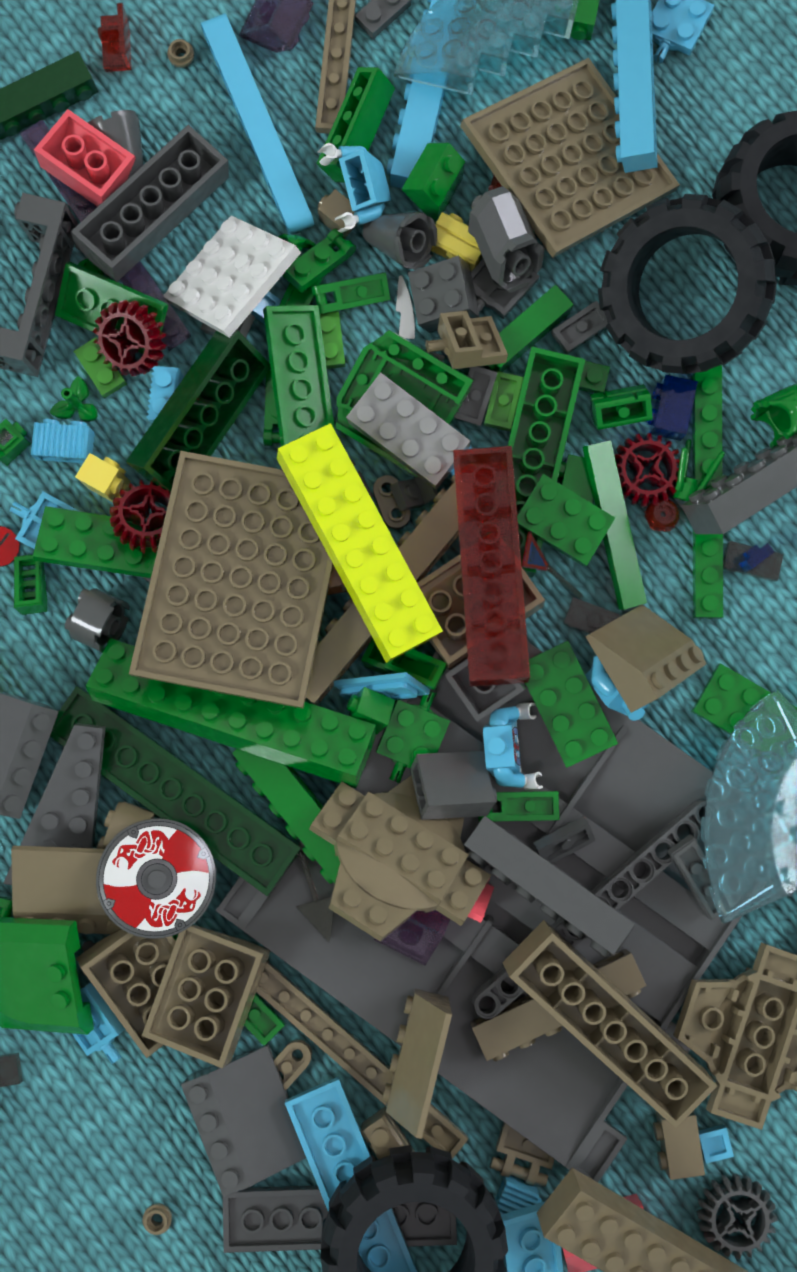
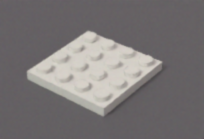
M230 216L228 220L222 223L212 239L205 243L195 259L186 266V269L178 279L169 286L163 298L174 307L230 338L301 252L296 245L234 216Z

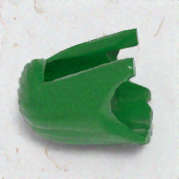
M797 384L785 387L753 403L754 406L751 408V411L754 414L750 416L751 420L762 421L768 424L774 431V440L770 443L771 448L778 445L776 441L784 436L785 439H789L797 433Z

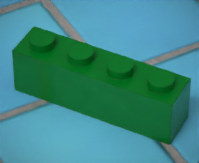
M378 67L357 68L325 144L332 143L337 149L339 146H363L369 151L395 90L393 84ZM321 153L316 164L334 182L345 183L339 158H335L329 165L324 166L319 161L326 154Z

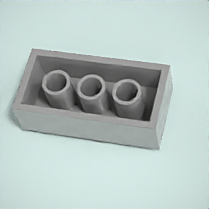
M382 373L377 376L346 417L351 426L435 490L439 488L470 448V440Z

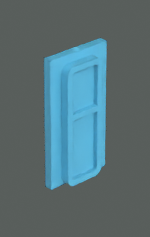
M406 672L335 680L333 685L340 690V696L348 701L352 694L356 695L363 687L394 700L416 698L420 695L430 694L428 687Z

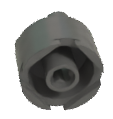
M97 588L91 590L83 589L78 596V605L74 613L69 615L65 622V629L69 630L73 640L103 653L110 638L120 640L128 623V617L124 616L125 609L130 611V606L126 601Z

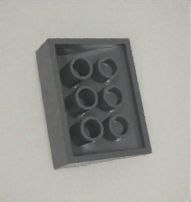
M1 691L0 815L20 819L59 711L49 705Z
M269 1044L232 1058V1061L223 1069L213 1065L194 1072L181 1084L223 1197L251 1187L306 1158L285 1106V1100L289 1096L284 1089V1083L274 1063V1057Z

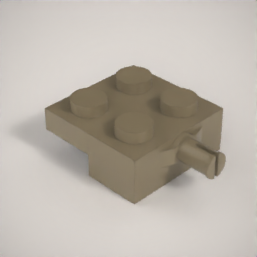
M467 310L440 313L438 333L441 339L426 340L425 342L427 353L443 351L448 356L452 369L506 363L508 357L492 316L470 318Z

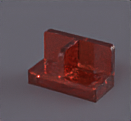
M117 3L118 15L100 16L101 27L98 28V35L102 42L105 72L132 70L129 19L123 3Z

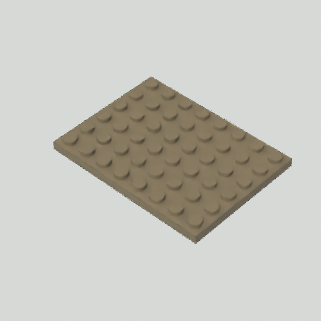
M180 451L129 675L304 709L333 563L282 469Z

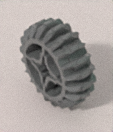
M733 1173L731 1181H729L726 1175H722L721 1184L711 1180V1184L714 1187L711 1191L703 1188V1193L707 1198L698 1199V1204L703 1208L696 1211V1215L701 1219L698 1222V1226L701 1231H704L703 1237L709 1243L712 1242L711 1246L715 1251L718 1252L722 1249V1253L727 1257L733 1252L734 1256L738 1259L741 1258L744 1251L748 1257L752 1258V1249L756 1248L757 1251L762 1252L763 1249L760 1244L763 1241L771 1244L767 1234L776 1233L775 1227L771 1224L778 1221L777 1216L772 1212L776 1209L775 1204L769 1200L770 1194L768 1191L762 1190V1185L758 1181L752 1183L749 1176L745 1175L741 1180L738 1174ZM736 1195L748 1196L747 1199L744 1197L740 1200L730 1199V1197ZM723 1204V1210L721 1214L717 1216L718 1220L716 1221L717 1211L720 1205ZM731 1207H733L736 1213L740 1215L739 1218L741 1219L743 1224H740V1222L737 1219H735L734 1213L731 1211ZM757 1215L755 1223L751 1227V1221ZM733 1232L743 1233L738 1236H729Z

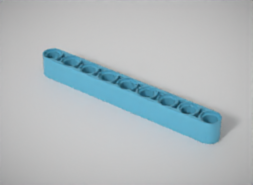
M226 13L201 22L200 25L288 234H294L314 226L307 202Z

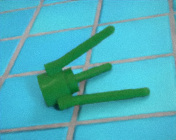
M688 439L685 447L681 450L678 479L675 487L676 492L673 498L689 501V495L700 489L705 490L725 456V452L721 451L700 486H697L698 480L686 477L692 443Z

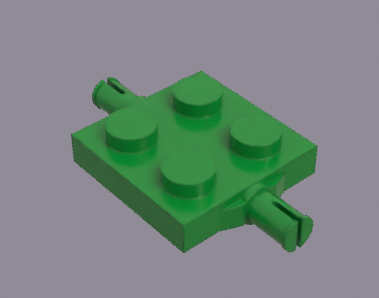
M430 691V695H423L419 705L408 704L399 699L396 700L389 723L385 727L375 751L389 757L395 763L389 777L390 780L400 783L405 769L411 768L417 754L438 752L450 720L436 715L430 709L436 693Z

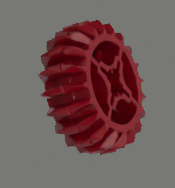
M122 300L119 303H111L108 308L100 312L101 316L95 320L98 327L94 328L92 332L98 335V338L93 343L100 345L101 349L98 350L97 354H104L103 364L112 363V371L120 370L121 375L125 376L131 374V376L146 374L154 366H158V361L165 356L162 350L167 347L161 339L165 338L167 334L160 332L159 328L162 327L163 323H156L154 320L157 313L152 312L148 314V305L140 306L139 301L135 300L131 302ZM120 317H125L121 328L115 329ZM145 348L141 359H135V354L138 353V350Z
M647 433L644 440L640 434H636L634 441L627 438L624 441L625 446L619 445L616 448L618 454H614L621 487L624 491V500L628 496L632 497L630 504L633 506L640 500L642 508H645L649 501L653 507H656L659 504V500L665 503L669 500L668 495L673 496L676 492L675 487L679 471L677 467L679 466L680 459H675V456L679 453V449L670 451L669 447L672 443L668 441L663 445L661 443L662 435H659L653 441L651 433ZM648 451L654 453V455L650 458H645L640 454L636 455L634 453ZM660 460L664 462L666 467V479L659 469ZM626 461L634 472L632 482L626 474ZM653 462L654 464L651 466L649 473L639 479L644 467H648ZM642 483H649L653 487L656 485L659 489L648 491L640 489L638 486Z
M141 479L139 486L135 487L130 483L128 486L129 491L120 489L119 494L121 498L114 497V506L110 507V515L112 516L110 524L114 528V535L120 537V542L123 545L129 543L130 549L133 551L140 546L143 553L147 551V548L152 547V551L156 553L166 511L164 508L156 506L155 502L168 507L171 493L168 490H164L161 486H156L153 481H150L149 485H145V482ZM126 521H131L133 524L139 525L142 531H138L127 524Z

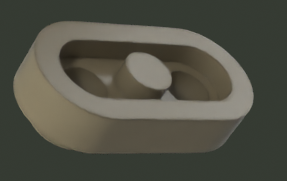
M389 475L381 476L375 481L373 486L374 496L381 515L389 528L395 530L402 529L410 521V510L401 511L402 516L400 518L392 517L391 513L399 509L392 491L385 493L382 491V487L384 485L391 486L398 482V480Z
M297 1039L289 1042L274 1059L278 1070L283 1073L284 1078L282 1081L285 1090L307 1068L312 1059V1049L303 1040ZM300 1050L303 1053V1057L300 1059L296 1058L293 1055V1051Z

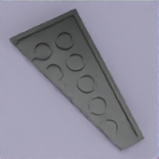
M82 723L74 725L20 846L94 848L106 726ZM12 864L3 884L12 885Z

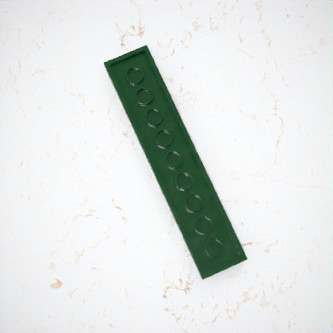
M76 686L59 710L50 737L65 747L75 724L106 726L101 775L161 819L177 821L194 830L205 841L214 858L264 895L270 896L303 847L104 704L92 701L87 691Z

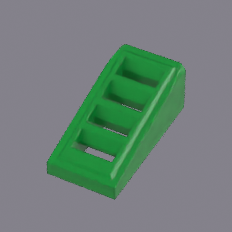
M33 554L14 557V608L22 615L47 612L44 562L34 561ZM35 565V569L23 570V567ZM35 577V580L24 581V578ZM35 588V591L25 592V589Z

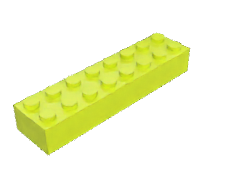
M331 423L278 448L277 460L385 662L387 663L443 632Z

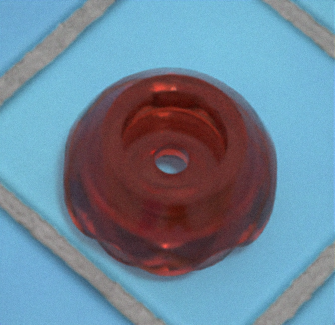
M659 498V504L656 506L652 503L649 504L645 511V518L652 530L668 532L679 522L680 511L678 506L670 499L664 501Z

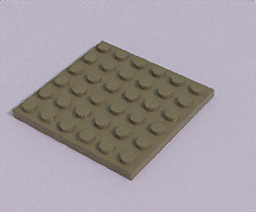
M589 58L462 119L460 124L461 129L499 183L520 201L532 230L552 258L675 192L680 186L658 153V168L625 173L622 162L617 163L616 146L620 145V138H616L615 121H620L619 114L616 115L614 97L617 96Z

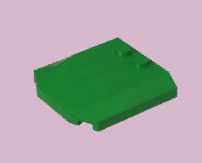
M388 330L380 338L363 348L337 396L338 417L336 429L418 477L351 426L346 418L377 376L382 373L450 425L468 395L474 380L457 369H452V366L427 353V351L392 330Z
M0 917L1 1028L88 1035L94 1029L90 1002L82 1003L74 955L81 948L76 921Z

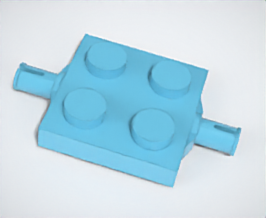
M658 0L652 11L653 41L659 46L653 56L654 61L657 62L659 58L658 63H663L668 50L679 51L690 56L713 12L714 4L704 0Z
M43 491L37 502L29 509L14 502L12 505L21 511L10 507V512L23 518L22 528L15 539L35 549L45 506L74 511L79 510Z
M89 983L84 988H80L82 1003L90 1002L94 1029L88 1035H72L87 1056L94 1051L103 1050L112 1065L122 1057L112 1042L125 1028L93 984Z

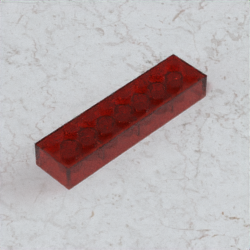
M512 446L453 450L470 687L529 683L530 667Z

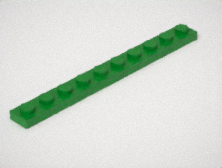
M722 365L705 372L692 373L693 479L698 480L697 486H700L713 462L722 451ZM723 459L705 490L712 486L711 482L714 479L723 476ZM693 530V618H723V534H695Z

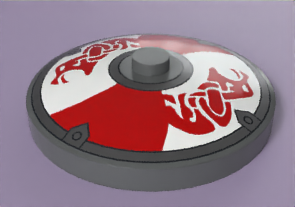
M161 818L139 821L120 831L109 842L102 853L96 874L98 898L107 916L122 930L138 937L151 939L170 937L192 926L208 908L216 885L215 863L205 841L188 826L177 821Z

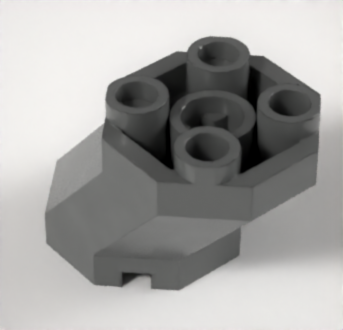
M502 186L487 191L484 195H479L474 199L471 205L472 210L470 212L468 232L475 238L491 278L511 293L526 287L531 282L529 276L533 271L536 274L542 268L545 248L537 242L520 201Z

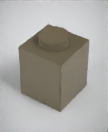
M336 189L330 195L326 194L318 204L319 221L331 230L334 228L340 230L345 227L342 219L335 221L337 216L346 212L354 215L350 200ZM354 228L343 232V238L345 239Z

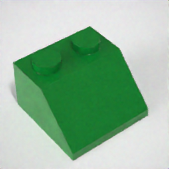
M427 143L402 187L405 194L424 214L431 217L435 224L441 213H444L463 179L465 160L450 143Z

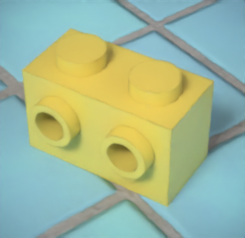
M89 453L75 476L89 490L113 502L114 497L121 498L119 494L120 489L129 491L128 486L131 482L125 476L126 471L119 467L120 465L106 456L101 460Z

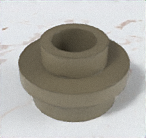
M176 39L171 42L168 48V59L176 67H186L194 59L193 47L183 39ZM185 53L184 56L177 57L178 54Z
M160 1203L149 1206L143 1215V1226L147 1232L153 1235L165 1233L172 1222L171 1211L167 1206ZM160 1214L163 1221L156 1222L153 1219V1215Z

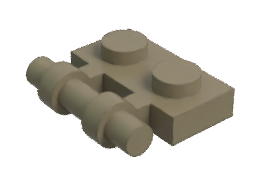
M503 1122L496 1144V1151L504 1153L505 1157L503 1160L492 1157L490 1168L499 1171L502 1176L509 1178L511 1175L523 1179L525 1184L531 1186L538 1184L545 1187L548 1175L539 1172L540 1166L552 1170L555 1159ZM515 1158L528 1161L530 1165L526 1168L514 1164Z

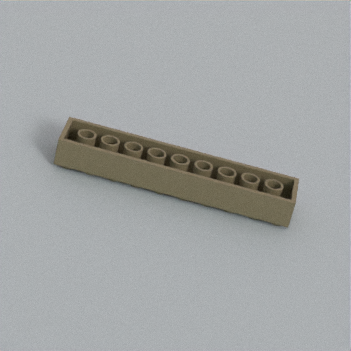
M471 463L466 469L460 467L451 478L450 488L447 491L443 488L436 495L430 512L424 510L415 521L414 531L412 533L407 531L397 543L399 545L398 549L416 582L422 580L494 493L496 484ZM352 598L344 605L342 617L339 620L334 618L324 630L327 635L321 642H317L306 698L317 706L334 687V681L339 680L372 640V636Z

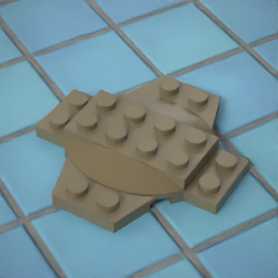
M412 775L387 793L372 794L368 791L366 796L341 781L309 829L334 845L335 855L338 856L340 861L329 909L380 942L406 922L416 911L427 913L436 910L462 926L491 875L466 860L469 854L465 852L460 839L464 817L421 820Z
M761 942L753 968L746 967L745 972L734 979L691 980L673 1036L707 1064L711 1078L717 1085L711 1092L706 1110L710 1113L762 1130L771 1102L781 1098L780 1093L784 1090L793 1089L797 1092L796 954Z

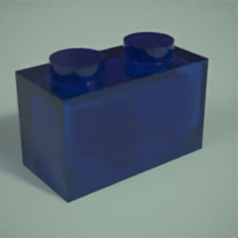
M665 374L660 383L656 382L652 398L656 399L655 408L652 409L653 418L647 421V425H651L649 431L651 435H662L664 438L681 441L687 435L698 381Z

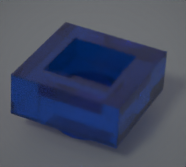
M768 543L760 548L755 544L743 553L746 559L740 562L739 566L746 573L775 551Z

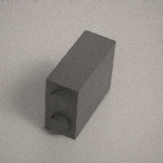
M483 751L416 755L410 770L421 820L488 816L492 807L496 804L497 793L496 789L491 785L490 773L486 769Z

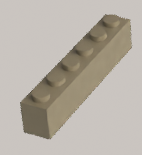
M627 949L616 953L614 957L611 955L592 964L628 998L637 996L641 993L640 989L647 986L632 953ZM530 995L513 1001L491 1019L479 1017L470 1022L486 1061L491 1059L499 1061L509 1055L508 1051L518 1046L520 1049L529 1047L536 1042L535 1038L544 1034L546 1036L554 1035L562 1030L561 1026H563Z

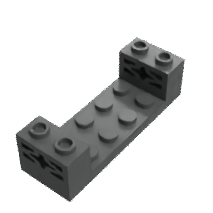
M22 192L20 202H17L15 205V219L32 242L39 243L40 255L38 261H35L32 267L33 280L31 287H28L25 293L26 305L24 313H21L18 318L17 326L19 331L0 327V369L38 377L55 317L65 264L70 262L74 247L71 231L78 223L65 202Z

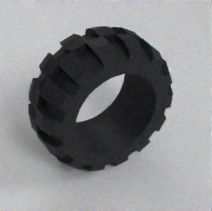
M796 110L776 114L772 122L769 119L760 121L744 133L740 142L732 147L718 173L712 197L720 201L725 200L743 210L757 224L770 244L776 263L775 276L780 277L779 284L797 286V233L782 227L769 216L760 201L757 191V174L775 166H797ZM724 243V245H723L724 248L727 250V252L730 254V256L734 259V257H733L731 251L729 250V248H728V247L726 246V244Z
M684 194L683 198L672 200L664 198L646 206L647 211L635 220L630 218L617 232L619 238L611 252L606 251L600 269L601 272H604L602 287L598 289L600 310L605 313L608 322L606 328L616 344H620L629 353V357L642 365L667 373L691 374L705 372L733 360L742 354V351L759 336L768 322L766 319L772 304L775 302L777 288L775 277L776 263L770 244L760 228L743 210L731 203L699 194ZM692 234L714 237L726 244L737 266L738 287L734 302L723 320L707 333L687 340L669 339L651 326L642 311L639 287L643 270L653 254L664 244L675 238Z
M411 1145L389 1148L390 1155L376 1160L375 1156L371 1155L353 1168L354 1175L349 1181L345 1180L339 1183L329 1201V1211L322 1224V1272H371L358 1252L365 1232L385 1211L397 1205L410 1202H425L440 1206L456 1216L466 1228V1240L462 1253L448 1272L507 1271L504 1264V1257L508 1252L506 1230L493 1193L488 1191L484 1185L483 1178L467 1162H455L452 1160L450 1152L431 1146L426 1148V1153L412 1152Z

